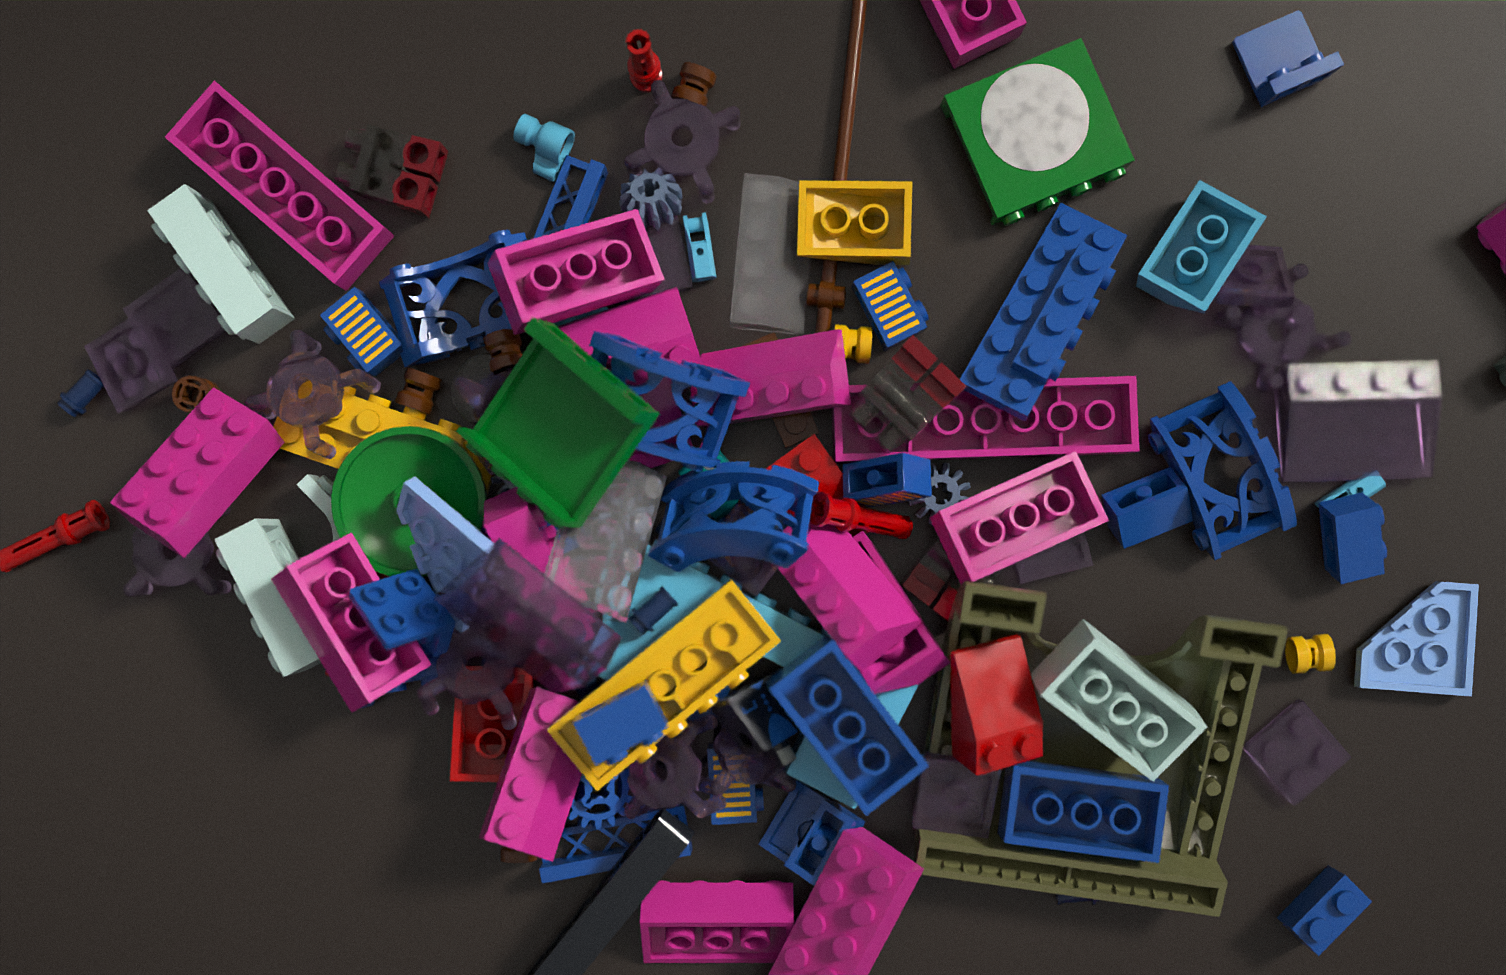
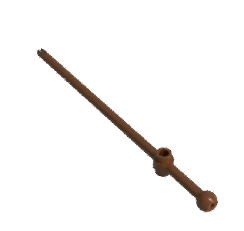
M853 0L832 181H847L867 0ZM823 259L820 284L809 283L807 305L817 306L818 309L815 333L830 331L833 308L844 309L846 287L836 286L838 261Z

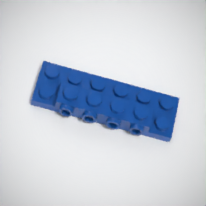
M1060 203L962 374L960 380L967 386L964 391L1025 422L1048 379L1056 382L1066 363L1065 360L1061 359L1065 349L1073 351L1083 332V330L1077 328L1082 318L1088 321L1091 319L1100 301L1094 298L1098 289L1106 291L1116 273V270L1110 267L1123 246L1127 235Z

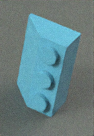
M1199 180L1139 272L1136 287L1168 305L1205 313L1267 216Z

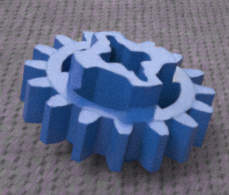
M627 767L600 788L601 791L598 795L591 793L593 788L582 774L567 819L573 820L579 816L577 825L583 828L591 820L592 828L596 830L601 829L602 820L610 826L615 825L614 815L616 813L624 817L627 815L623 807L624 803L635 802V799L628 795V791L637 788V783L630 782L627 778L634 772V769ZM616 779L618 780L617 795L615 794L614 782ZM594 804H601L606 807L605 810L600 812H586Z

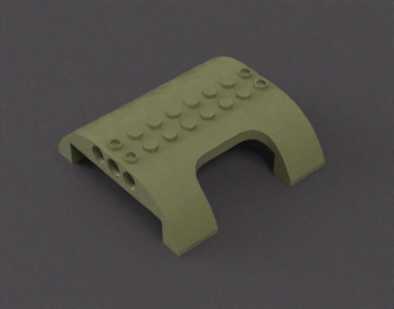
M963 582L955 596L942 645V650L950 664L937 672L923 758L929 767L921 772L914 846V862L924 868L921 875L1220 917L1228 882L1217 862V856L1262 665L1279 667L1288 629L1285 626L1203 615L1192 621L1183 635L1164 651L1151 655H1130L1193 705L1207 726L1158 776L1159 779L1169 785L1159 863L1004 843L997 833L1006 767L976 776L952 756L950 651L1017 634L1022 638L1030 673H1032L1058 644L1045 641L1036 634L1040 633L1047 597L1045 592ZM1033 681L1043 720V757L1029 761L1144 775L1043 698Z

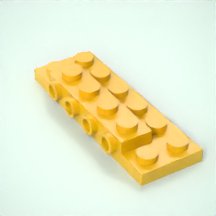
M292 374L273 426L285 442L280 449L339 469L353 448L373 434L403 426L429 428L451 437L467 450L482 473L488 494L492 483L491 478L495 475L491 470L492 464L486 458L475 455L466 447L467 441L456 432L461 425L441 418L438 425L424 421L426 413L405 406L403 413L390 409L392 402L390 400L370 394L367 401L356 397L357 389L335 381L333 388Z
M730 579L549 726L547 731L596 791H598L635 760L641 764L652 756L658 749L654 745L658 741L645 747L639 742L627 749L629 754L625 758L608 766L605 761L595 765L573 724L575 716L646 679L668 721V728L662 730L664 736L667 735L671 739L688 725L685 719L697 710L702 714L718 701L715 695L724 687L728 686L730 689H733L744 681L749 675L745 670L780 643L781 640L733 580Z

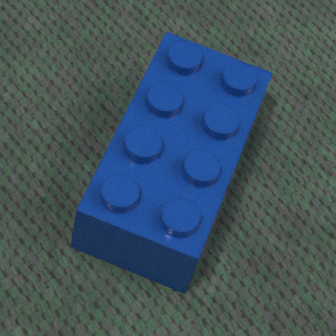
M825 635L765 682L772 694L866 816L929 767L928 763L838 645L828 635Z
M1035 761L1022 762L1005 769L997 833L1002 841L1008 844L1159 863L1169 785L1158 777L1151 781L1144 775Z

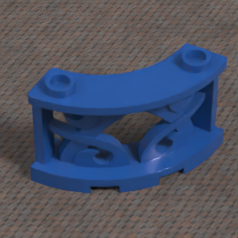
M510 230L497 231L488 236L489 240L455 256L416 267H411V264H401L389 269L390 274L379 281L381 290L384 289L400 342L402 343L403 352L400 355L404 367L449 358L450 353L455 350L457 352L461 351L462 348L468 347V344L471 351L485 347L483 338L487 334L497 330L512 329L502 301L497 304L498 307L503 309L501 317L493 318L491 316L490 310L500 299V296L489 270L488 262L495 250L527 241L525 233L511 234ZM484 262V270L473 267ZM443 276L436 286L430 280ZM461 278L477 281L494 290L485 299L480 309V326L474 328L462 315L449 310H441L448 294ZM412 284L420 285L422 287L420 295L408 296L413 301L426 305L423 311H407L400 290L401 287ZM410 318L421 319L419 342H417ZM447 318L455 320L457 323L456 331L452 334H446L444 329L447 323L438 322V319Z
M593 331L589 346L593 348L592 357L606 367L610 355L611 373L624 384H626V379L636 382V379L633 377L634 371L638 369L645 371L648 375L645 383L640 385L626 384L637 395L652 391L660 384L664 376L672 379L671 390L674 400L686 412L668 424L649 429L636 449L659 457L679 461L682 466L698 472H702L704 467L716 468L717 463L721 462V460L717 459L738 397H746L750 382L723 369L683 359L681 364L674 360L662 358V352L638 344L620 335ZM693 386L697 389L696 394L690 397L693 402H696L694 406L686 402L681 396L682 391L686 387ZM716 401L712 414L710 415L709 413H707V411ZM700 419L707 422L708 425L700 448L688 445L687 440L692 435H698L702 438L700 428L694 424ZM676 436L677 444L663 440Z
M1232 381L1218 386V392L1162 418H1158V416L1151 418L1152 433L1148 434V439L1154 452L1157 455H1163L1169 467L1174 470L1187 486L1195 530L1192 531L1193 539L1197 547L1201 551L1207 550L1214 561L1222 557V552L1280 527L1283 531L1297 526L1289 487L1281 485L1277 479L1279 475L1274 471V469L1281 467L1273 447L1268 437L1262 439L1258 437L1259 432L1257 428L1254 429L1252 420L1256 416ZM1221 410L1208 425L1200 420L1207 415ZM1191 423L1202 433L1200 438L1191 432L1180 433L1187 438V445L1185 447L1177 445L1169 432ZM1234 433L1239 439V444L1236 448H1231L1218 436L1221 435L1224 440H1229V435ZM1212 446L1221 453L1231 457L1248 456L1251 465L1243 471L1238 480L1236 498L1221 493L1203 482L1206 462ZM1185 457H1192L1190 469L1184 459ZM1251 479H1256L1260 488L1257 492L1248 490L1250 500H1247L1248 482ZM1204 499L1214 504L1209 510L1206 507ZM1233 511L1238 512V525L1216 534L1214 529L1215 519L1221 516L1224 519L1223 527H1228L1234 517ZM1265 512L1248 520V513Z
M750 462L717 463L716 469L703 472L691 470L670 482L663 489L660 500L667 504L658 541L649 549L648 556L676 572H681L699 561L721 556L751 557L768 561L783 568H789L808 550V543L806 541L813 496L818 493L819 481L805 474L777 465H772L771 470L750 467ZM729 500H742L748 508L755 511L734 523H718L706 516ZM791 510L795 512L794 517L787 513V511ZM779 522L792 528V534L784 533Z

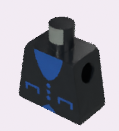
M783 668L763 675L719 700L711 707L716 717L745 756L749 757L767 751L776 769L796 759L787 738L800 731L799 727L765 684L766 681Z

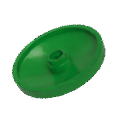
M403 426L373 434L353 448L342 462L336 474L331 495V509L336 530L340 538L352 532L373 569L381 574L394 576L418 569L410 548L415 543L408 524H401L396 511L403 483L413 477L419 479L478 531H482L484 525V501L487 500L482 473L464 447L451 437L433 429Z

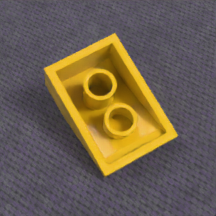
M799 180L797 256L874 265H886L894 261L895 265H910L912 182Z

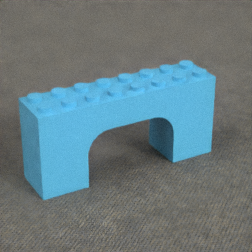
M655 539L653 544L644 542L580 667L605 680L609 679L730 579L733 580L740 590L744 583L727 574H723L721 579L709 574L708 571L711 566L702 561L690 565L681 572H676L648 556L649 549L658 540ZM663 586L678 605L652 627L654 629L652 633L648 631L642 635L628 619L633 614L631 609L635 608L637 610ZM742 591L781 640L763 657L782 667H786L825 635L832 638L823 626L820 631L810 626L811 619L808 616L792 608L789 609L788 613L775 608L777 600L759 591H756L754 596ZM851 662V664L854 666V668L857 670V672H858V673L860 674V676L863 678V676H862V674L860 673L859 669ZM918 685L875 694L897 724H899ZM800 731L792 747L796 759L785 765L786 774L855 809L858 804L802 731Z

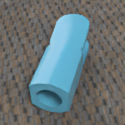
M706 212L702 213V217L689 219L687 215H684L683 227L692 282L716 279L717 275ZM705 232L706 240L691 242L690 233Z
M1369 467L1317 500L1314 504L1316 507H1319L1320 502L1335 499L1339 495L1345 497L1361 492L1370 498L1385 488L1386 483L1375 468Z

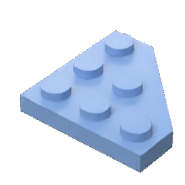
M413 477L403 483L396 511L401 524H408L415 543L410 548L420 574L428 575L434 593L456 621L455 629L462 633L472 626L498 547L419 479Z
M1441 581L1432 583L1356 649L1354 687L1472 697L1479 584Z

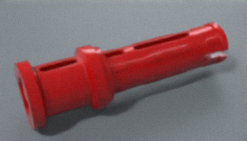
M641 29L633 30L626 38L630 56L627 62L630 80L638 91L652 92L662 82L661 63L658 56L652 51L649 34ZM637 41H641L642 48H638Z
M818 492L813 496L810 522L813 525L820 527L826 524L834 525L837 530L844 532L861 529L903 540L907 539L912 533L913 522L908 516L860 507L854 499L845 497L838 500L832 498L829 493Z
M90 500L85 504L84 508L70 515L67 513L59 515L53 525L1 549L0 570L7 573L13 568L40 557L64 544L77 545L81 543L83 537L97 530L100 532L108 530L110 528V520L107 512L98 501Z

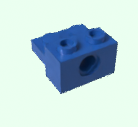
M796 780L758 845L785 863L784 866L815 886L843 830L863 827L866 821L836 801H831L809 785Z

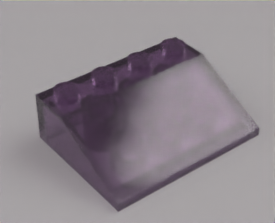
M1439 360L1287 364L1273 374L1282 483L1352 481L1368 476H1381L1383 480L1433 477L1442 400Z
M500 538L438 592L434 598L449 612L553 693L584 687L606 671L622 639L619 634Z

